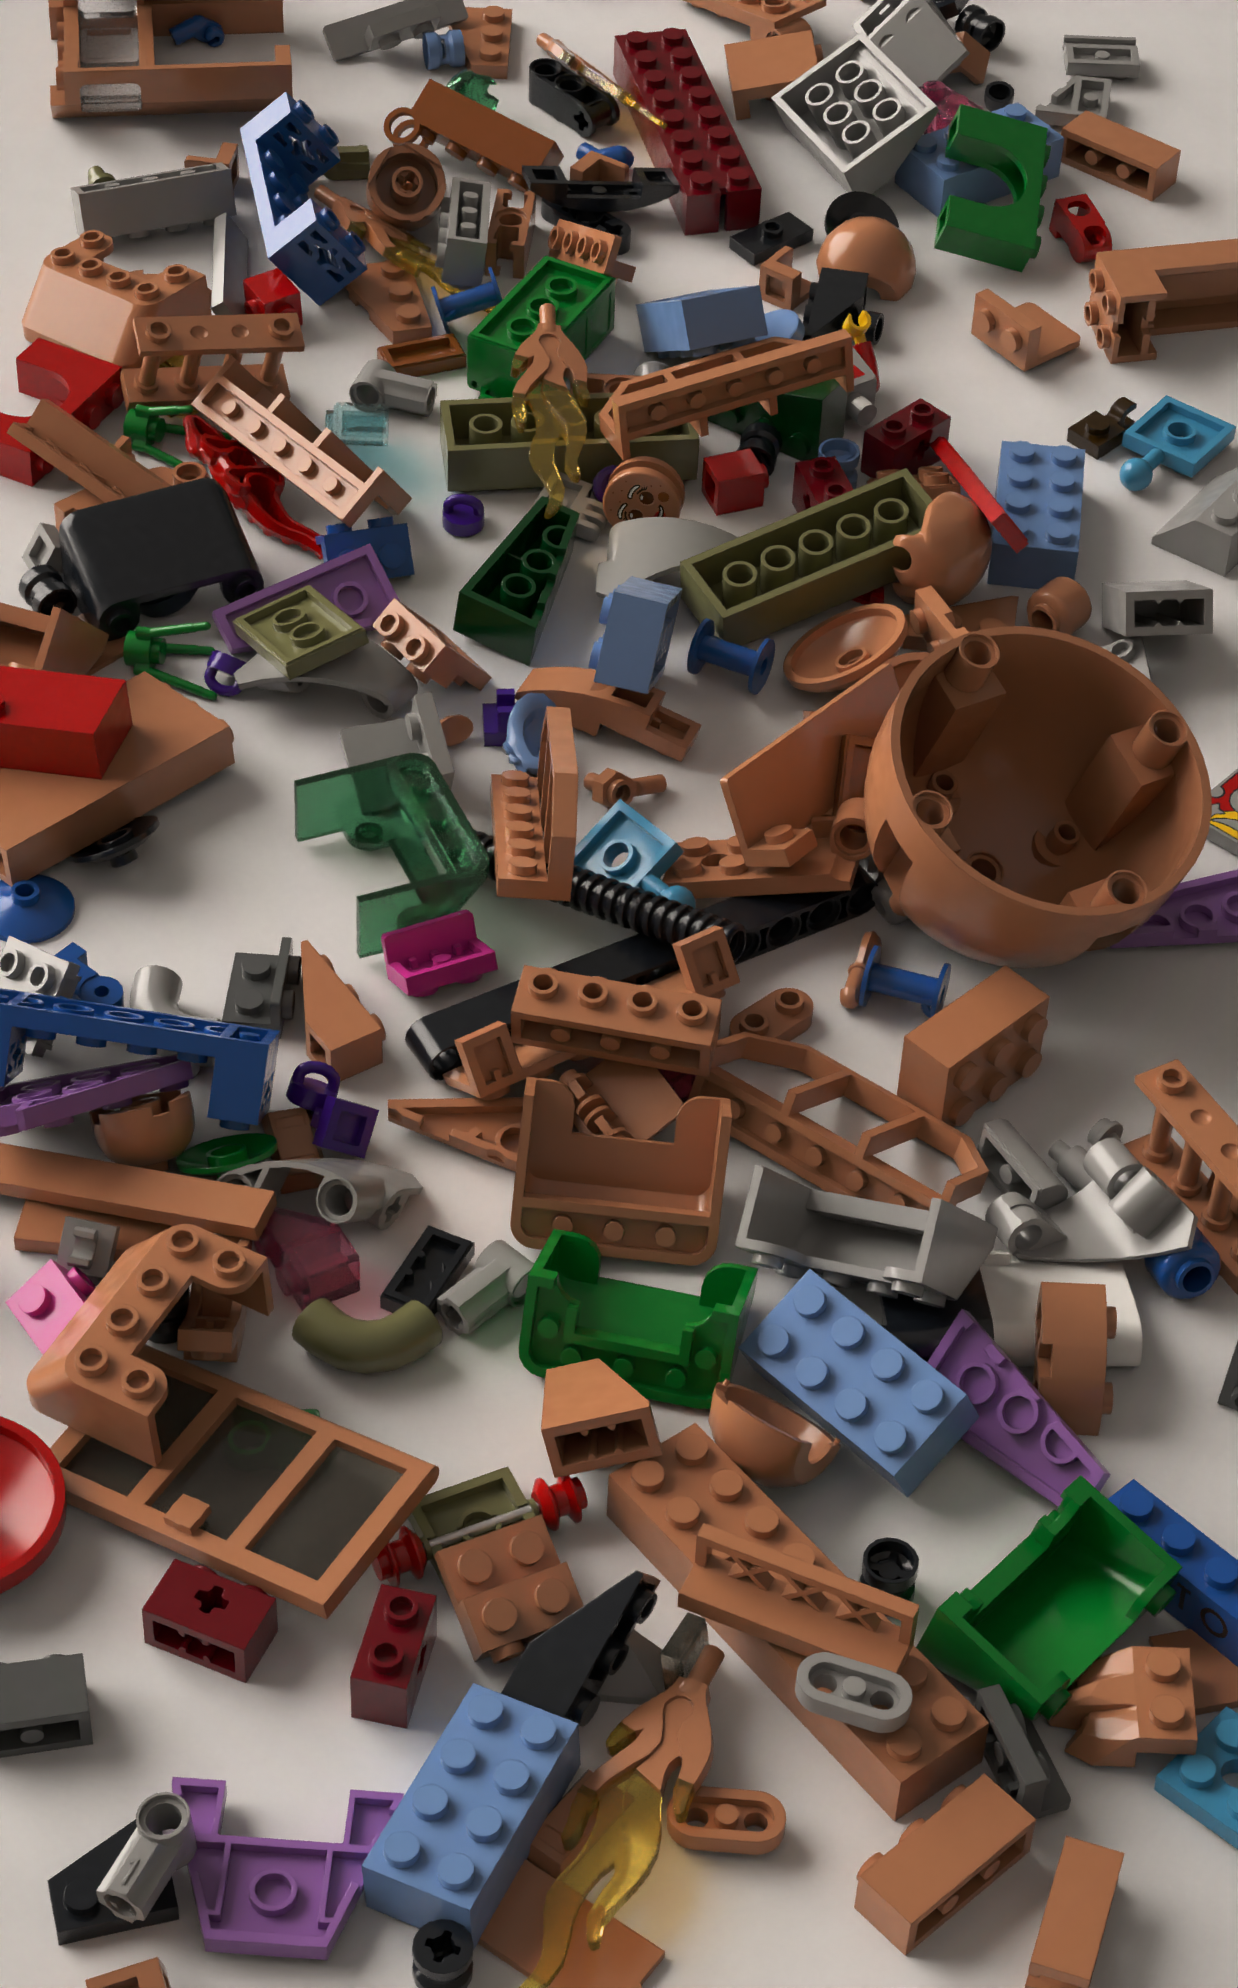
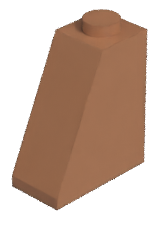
M599 1358L546 1369L541 1432L554 1478L663 1455L650 1402Z

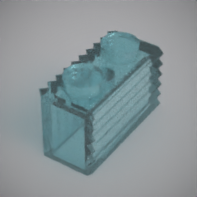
M337 402L334 405V410H326L325 428L330 429L345 445L388 446L389 407L386 404Z

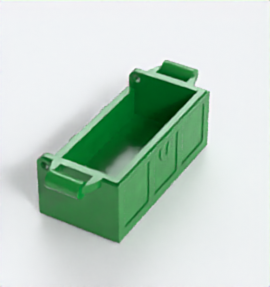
M544 256L467 336V384L470 388L480 391L478 399L512 397L517 381L527 370L513 363L514 355L519 346L537 329L538 323H540L539 308L545 303L555 306L556 325H561L564 334L579 350L584 360H586L614 329L616 279L556 258ZM541 385L530 396H550L555 393L542 388Z

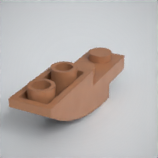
M578 667L534 668L516 692V700H519L527 693H544L556 704V707L570 708L572 727L576 730L584 731L596 737L604 725L622 736L638 741L656 750L658 753L680 762L683 761L695 742L701 728V724L661 706L666 692L653 687L648 694L597 683L594 682L596 673L594 669Z

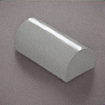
M996 1119L984 1124L977 1150L989 1170V1178L1003 1194L1007 1192L1020 1193L1044 1211L1067 1199V1188L1008 1120Z

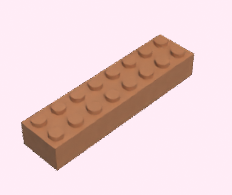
M696 1423L662 1442V1456L629 1462L609 1474L607 1516L678 1592L695 1563L696 1539L703 1523L845 1576ZM712 1549V1555L736 1563L730 1555ZM768 1571L775 1579L789 1583L783 1575ZM822 1591L827 1599L843 1604L837 1596ZM876 1612L882 1620L891 1623L884 1614ZM702 1616L894 1822L982 1762L989 1721L914 1645L900 1673V1676L908 1682L912 1690L913 1698L910 1716L900 1729L889 1733H877L812 1713L800 1704L796 1697L795 1684L798 1667L807 1658L806 1656ZM826 1687L817 1688L818 1690L826 1693L833 1692L832 1690ZM884 1705L872 1706L878 1709H889Z

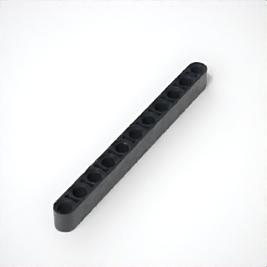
M859 864L852 888L848 891L739 896L729 898L701 910L707 914H715L719 918H726L732 923L737 922L744 925L746 929V944L743 953L734 962L737 965L869 912L875 906L871 891L878 884ZM644 933L636 934L551 967L562 972L590 977L600 976L608 980L636 985H644L680 969L673 946L669 942L664 943L657 940V938H650L644 935ZM520 980L426 1015L410 1026L405 1037L406 1045L430 1077L434 1080H444V1073L463 1065L454 1040L497 1021L506 1023L511 1036V1009Z

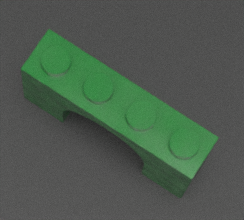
M960 104L948 127L945 157L979 166L995 173L1009 187L1014 203L1006 206H990L950 195L937 219L935 249L1019 272L1023 271L1030 258L1035 259L1041 245V236L1037 235V228H1039L1045 209L1043 205H1040V198L1045 192L1048 176L1043 175V168H1045L1051 151V146L1046 144L1048 128Z

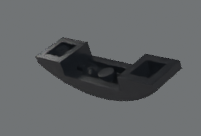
M522 165L521 172L529 189L538 196L563 207L587 212H620L643 208L668 199L679 193L680 188L671 168L634 167L632 182L566 180L560 166Z

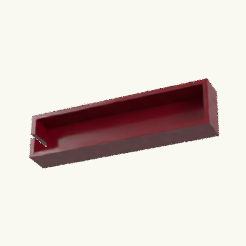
M666 28L663 31L644 33L632 31L626 35H616L614 39L613 75L618 86L621 88L620 91L654 167L671 168L680 185L679 193L668 199L684 235L718 232L720 197L725 194V231L744 230L758 225L762 188L686 29Z

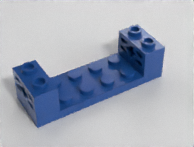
M284 92L241 127L240 132L267 257L317 305L321 306L368 269L364 256L366 247L355 232L347 233L341 227L337 216L328 207L322 209L312 198H308L307 193L310 191L308 186L341 161L337 147L339 139L327 124L321 126L314 119L313 112L304 101L299 100L296 102L287 92Z
M0 988V1086L2 1087L6 1086L23 1072L27 1037L55 1040L58 1033L76 1036V1044L87 1047L104 1048L107 1045V1041L127 1044L126 1051L140 1055H157V1049L176 1051L177 1059L186 1062L207 1063L208 1056L215 1057L207 1118L219 1119V1126L222 1128L247 1131L250 1129V1124L258 1125L270 1109L280 1038L279 1030Z

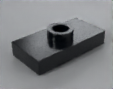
M787 212L730 236L729 248L755 266L769 259L784 246L795 249L813 241L814 229L792 213Z
M428 1225L381 1294L380 1308L394 1313L409 1301L416 1300L426 1305L435 1315L437 1312V1298L456 1284L475 1255V1243Z

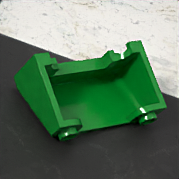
M553 1229L528 1274L518 1348L519 1358L523 1366L531 1374L545 1378L546 1369L599 1358L646 1399L696 1409H710L716 1384L724 1382L725 1379H728L730 1383L732 1381L740 1350L738 1347L742 1343L755 1293L758 1268L734 1263H722L714 1266L705 1276L701 1295L696 1296L599 1277L601 1252L597 1244L589 1237L580 1233Z
M1081 1475L1062 1492L1060 1497L1063 1500L1057 1511L1053 1510L1048 1516L1044 1515L1041 1517L1031 1534L971 1590L965 1588L960 1594L957 1591L954 1592L938 1607L916 1646L939 1671L976 1691L1000 1684L1009 1704L1015 1703L1020 1708L1023 1717L1031 1721H1035L1041 1715L1048 1721L1052 1720L1071 1699L1072 1694L1067 1691L1071 1685L1147 1611L1153 1617L1162 1612L1177 1594V1591L1170 1585L1183 1568Z

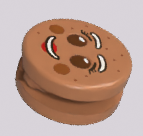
M633 457L620 463L612 472L603 495V510L612 527L621 521L636 518H679L685 501V487L680 475L668 463L654 457Z

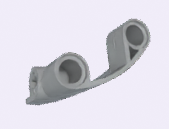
M646 517L621 521L610 529L607 561L598 564L595 592L598 597L605 598V596L608 597L610 592L613 593L614 588L617 589L618 585H622L631 576L652 581L664 575L680 571V561L738 537L708 524L674 517Z
M368 639V644L292 680L284 676L259 653L233 673L240 690L257 686L261 690L300 693L305 690L309 682L360 692L367 709L382 719H388L394 715L418 691L417 682L406 667L370 639Z
M1105 1138L1089 1149L1085 1155L1083 1165L1084 1170L1093 1181L1063 1202L1044 1211L1022 1194L1007 1192L990 1204L985 1215V1221L998 1228L996 1236L1013 1256L1027 1260L1051 1262L1121 1261L1191 1250L1198 1217L1176 1193L1149 1168L1143 1167L1131 1152L1115 1138Z
M342 1158L267 1161L246 1165L226 1172L217 1180L275 1191L277 1198L291 1168L308 1170L324 1176L317 1191L316 1207L326 1221L340 1224L366 1220L381 1230L387 1229L395 1222L410 1195L420 1194L423 1186L410 1173L377 1163Z

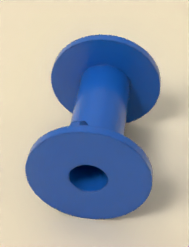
M488 267L491 282L439 299L435 286L431 287L446 334L451 333L448 322L496 306L503 300L492 267Z
M708 618L704 619L697 628L690 645L687 659L688 672L693 675L698 674L707 662L749 676L748 690L751 694H758L765 685L773 665L775 641L766 638L756 651L714 636V621Z
M874 945L861 983L859 1006L866 1007L872 992L919 1003L921 1004L922 1012L929 1018L942 1010L950 980L951 964L944 963L939 978L880 964L881 946Z

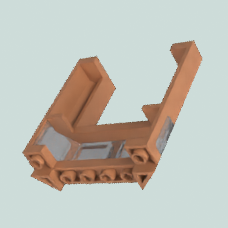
M48 0L51 40H58L57 85L50 86V106L53 118L260 112L284 92H287L293 98L290 45H275V61L155 65L153 37L171 36L168 29L195 15H201L216 21L223 28L224 34L284 33L283 0Z

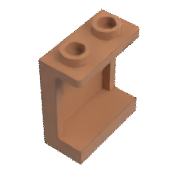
M811 30L724 45L736 121L751 118L749 100L774 96L823 60L821 44L814 45Z

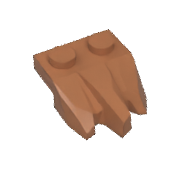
M1130 1646L1100 1657L1067 1689L1072 1694L1068 1703L1052 1720H1047L1050 1726L1077 1730L1066 1744L1064 1751L1091 1766L1135 1767L1137 1753L1195 1755L1198 1736L1190 1648Z

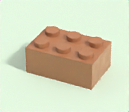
M1006 965L904 1036L897 1096L952 1127L964 1125L976 1110L989 1101H997L1009 1086L1022 1077L1027 1078L1037 1070L1042 1060L1040 1052L1043 1034L1048 1025L1046 1016L1050 996Z

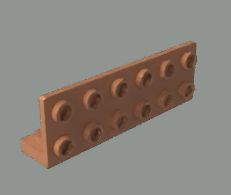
M882 664L720 779V785L746 866L790 867L818 846L813 829L805 828L811 824L812 817H821L833 808L842 736L851 734L876 738L887 712L900 692L892 664Z
M714 925L673 943L672 946L680 969L644 985L688 994L697 993L716 999L724 997L726 995L725 989L740 983V979L723 927ZM497 1021L454 1040L463 1065L444 1073L443 1077L446 1085L480 1099L483 1098V1100H493L508 1094L511 1091L510 1085L524 1080L526 1077L544 1078L551 1075L555 1071L554 1066L568 1059L570 1061H580L591 1056L513 1043L506 1023Z

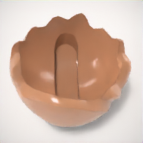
M944 492L928 505L919 533L915 535H895L893 540L894 546L903 547L910 553L912 558V564L907 570H900L892 566L899 582L892 584L895 593L906 603L914 605L915 590L932 585L948 607L960 602L972 592L984 576L992 552V533L989 522L975 503L957 492Z

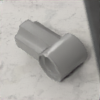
M372 359L364 365L351 385L349 396L352 403L358 409L365 412L373 413L379 411L381 407H387L429 417L433 411L437 396V384L432 380L397 373L388 362L381 359Z
M496 1240L483 1250L471 1273L437 1298V1311L451 1331L458 1336L462 1333L469 1335L507 1304L515 1308L524 1305L528 1274L534 1263L505 1241Z
M170 1792L156 1793L146 1798L140 1804L136 1813V1829L96 1890L99 1902L109 1908L119 1918L131 1923L135 1920L144 1921L175 1870L186 1866L194 1858L197 1850V1841L191 1812L185 1799L178 1794ZM176 1829L175 1831L169 1834H158L163 1830Z

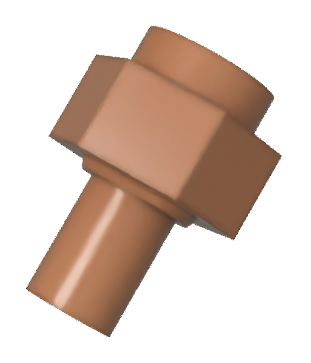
M606 768L600 774L588 773L583 782L584 787L592 791V800L609 809L619 799L629 804L633 797L661 793L667 787L666 779L662 774L631 779L610 768Z

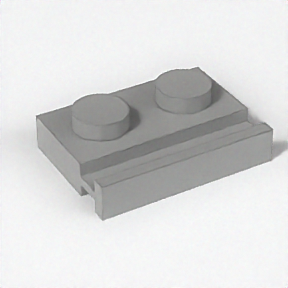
M1064 35L1062 48L1064 50L1066 75L1101 76L1117 80L1126 79L1127 77H1139L1140 60L1136 46V37Z

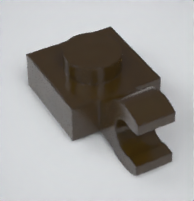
M1121 397L1114 402L1107 415L1104 416L1095 410L1068 428L1067 441L1079 449H1085V453L1098 460L1122 444L1124 432L1135 423L1127 415L1136 409L1137 404L1126 397Z

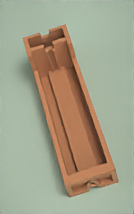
M1238 239L1097 252L1095 268L1089 272V285L1092 292L1090 301L1086 302L1084 306V318L1087 326L1092 327L1096 335L1097 345L1100 349L1104 350L1110 364L1155 360L1157 351L1150 340V337L1154 335L1238 327Z

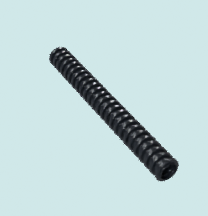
M441 819L434 824L429 832L426 844L427 853L431 858L441 860L449 865L452 864L460 869L464 868L468 872L496 881L492 835L488 836V834L481 831L477 832L470 827L465 828V826L453 823L447 819ZM546 863V872H547V874H548V863ZM577 865L573 867L570 901L549 900L554 903L558 902L565 907H571L579 912L583 911V913L590 916L595 915L596 918L607 920L612 924H619L621 927L632 929V931L639 934L644 933V935L650 938H657L661 942H669L671 945L714 925L723 927L734 962L741 956L746 944V929L740 923H732L726 918H719L712 913L707 914L701 909H694L687 904L682 905L676 900H669L661 895L657 896L650 891L644 892L639 887H632L625 882L620 883L614 878H607L599 873L595 874V872L588 869L583 870V868Z

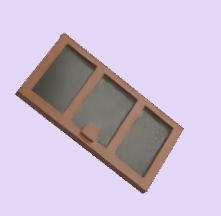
M146 1344L136 1357L160 1368L164 1372L168 1384V1396L155 1414L162 1461L157 1468L71 1427H68L50 1447L62 1470L67 1504L248 1585L257 1586L268 1594L324 1619L329 1618L433 1487L439 1476V1467Z

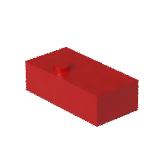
M0 666V768L101 780L133 726L126 680Z

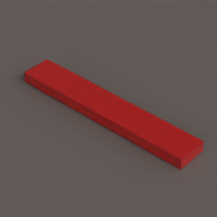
M941 435L929 444L1000 535L1016 554L1028 545L1026 536L948 440Z

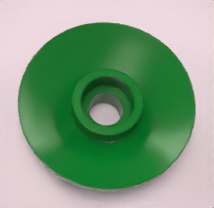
M245 1133L212 1139L188 1148L181 1155H178L176 1164L178 1170L184 1173L198 1176H216L218 1180L226 1172L246 1165L263 1162L276 1152L278 1144L276 1138L269 1134Z

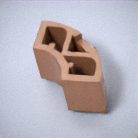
M1041 1282L1035 1311V1359L1032 1385L1076 1435L1098 1436L1102 1414L1111 1415L1113 1408L1112 1382H1105L1107 1339H1114L1116 1336V1307L1107 1306L1105 1284Z

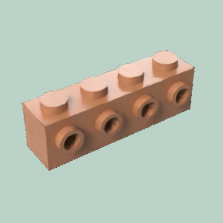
M524 965L511 1009V1039L513 1043L709 1077L720 1032L722 999L706 997L697 993L688 994L659 989L651 985H636L613 981L600 976L590 977L562 972L553 968Z

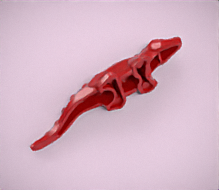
M187 415L184 417L185 447L189 456L208 465L212 478L221 484L233 503V507L236 510H241L247 516L248 522L256 524L263 530L265 535L277 537L287 545H298L302 550H309L320 560L323 559L321 544L316 545L315 536L320 535L293 520L286 512L280 500L285 487V478L269 465H264L260 458L238 441L226 439L219 430L212 427L200 416Z

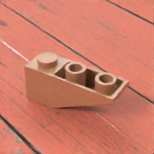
M308 940L302 941L301 965L306 1055L311 1061H320L332 1066L339 1073L340 1082L383 1063L382 1041L386 1039V1033L381 1020L376 1014H370L364 1008L353 986L344 984L337 976L330 959L324 954L320 955Z

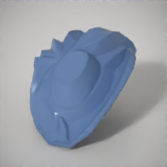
M527 693L516 702L507 723L506 741L502 744L506 755L509 757V763L514 764L516 770L526 773L531 772L535 775L538 773L540 740L546 707H556V704L544 693Z

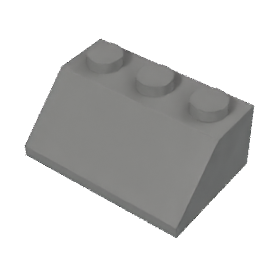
M1238 468L1214 477L1152 537L1151 544L1225 577L1238 564Z

